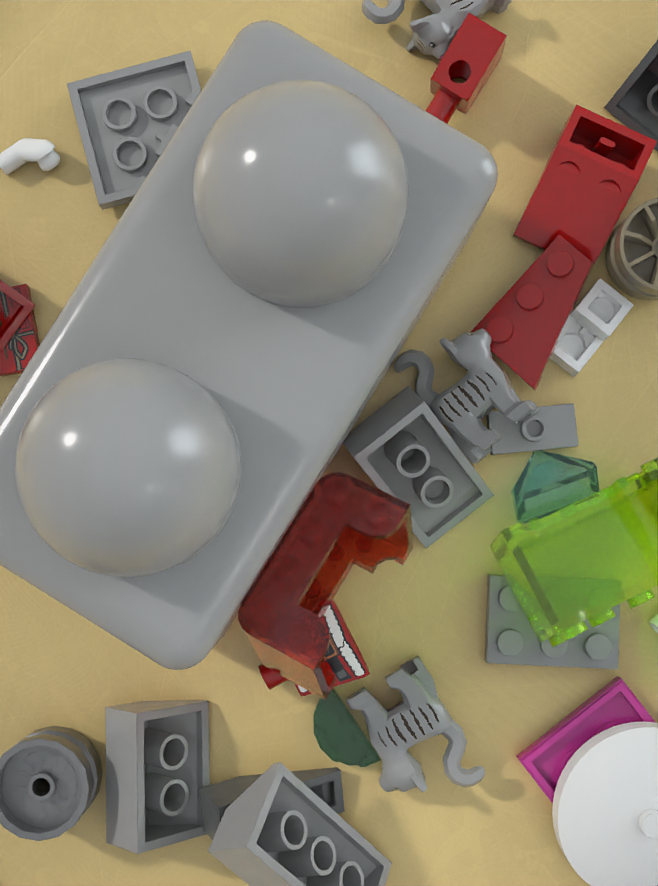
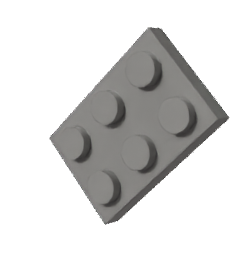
M488 574L485 662L618 669L621 581Z

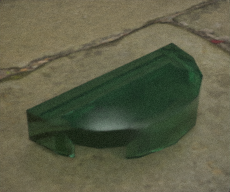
M335 688L327 689L320 696L314 710V735L320 749L332 761L337 763L339 761L346 765L366 767L380 761L381 757Z

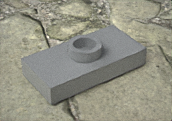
M574 403L538 407L539 411L525 423L522 421L515 423L500 411H490L486 415L488 429H496L502 437L498 442L491 445L493 451L490 452V455L579 446Z

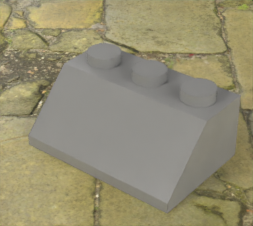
M139 701L105 707L106 843L140 854L206 835V832L203 830L199 788L210 785L209 701Z

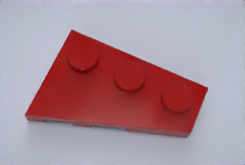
M559 234L471 331L475 332L482 328L486 330L492 337L490 344L491 352L535 391L550 355L553 354L558 343V338L568 316L571 314L593 267L592 261Z

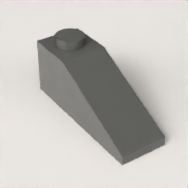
M339 768L291 771L337 814L345 812L341 770ZM262 774L238 776L199 788L203 830L212 840L226 808Z

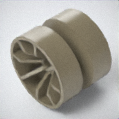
M658 198L651 199L638 206L618 225L609 238L605 255L607 270L614 284L627 295L647 301L658 300Z

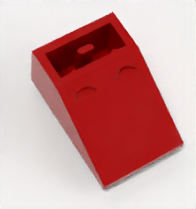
M576 104L564 124L513 236L545 251L560 234L592 261L594 266L639 182L657 141Z

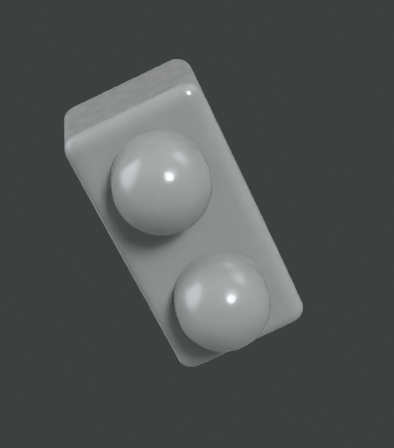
M268 20L253 22L244 27L233 40L0 407V565L165 668L183 670L200 663L231 626L470 238L496 187L498 171L492 154L480 143L287 27Z

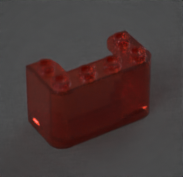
M342 472L329 473L316 483L241 602L238 610V621L258 659L264 666L320 698L327 699L337 679L325 663V655L330 645V631L325 621L321 618L354 564L373 574L377 565L386 560H395V562L401 565L405 563L413 549L411 504Z

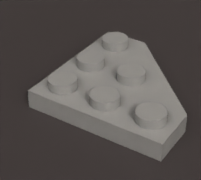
M191 51L67 83L98 204L102 210L132 201L200 94L201 87Z

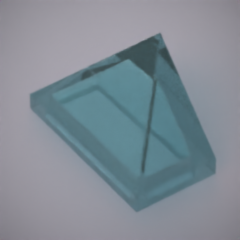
M541 450L534 451L511 491L516 520L519 526L600 497L597 467L594 462Z

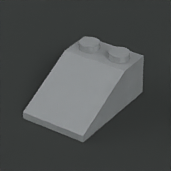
M409 386L350 431L343 442L347 450L425 548L432 545L494 496L426 402Z

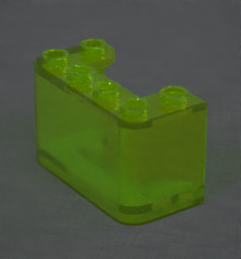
M658 457L641 466L642 471L639 474L637 472L626 478L624 476L617 479L611 486L541 519L537 517L530 520L526 526L521 521L502 530L491 543L490 548L540 643L549 640L553 648L588 630L585 621L588 620L591 628H594L616 617L612 608L627 601L630 609L655 597L651 589L658 586Z

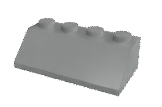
M281 762L274 763L226 808L208 850L210 854L249 886H385L392 864Z

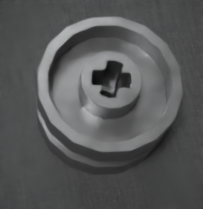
M50 726L35 730L2 754L0 758V823L5 829L19 838L42 841L59 837L79 821L99 793L103 774L99 754L89 739L72 728Z

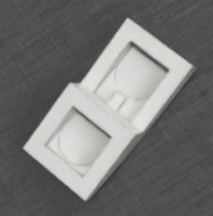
M600 278L573 309L571 314H569L554 352L550 355V359L574 377L580 372L602 342L612 334L634 305Z

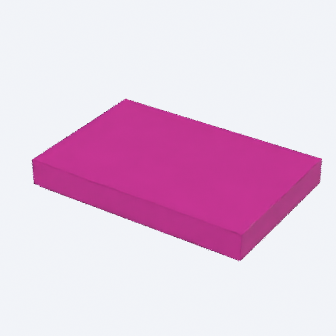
M617 676L516 757L553 803L557 782L564 767L585 742L598 733L620 724L656 722L622 678Z

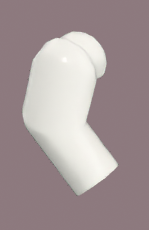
M23 138L0 153V168L8 175L26 162L36 161L43 171H49L60 163V156L54 150L55 145L49 140Z

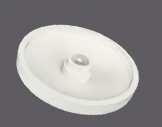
M630 722L613 726L598 733L573 754L559 777L552 807L555 835L568 862L590 886H658V723Z

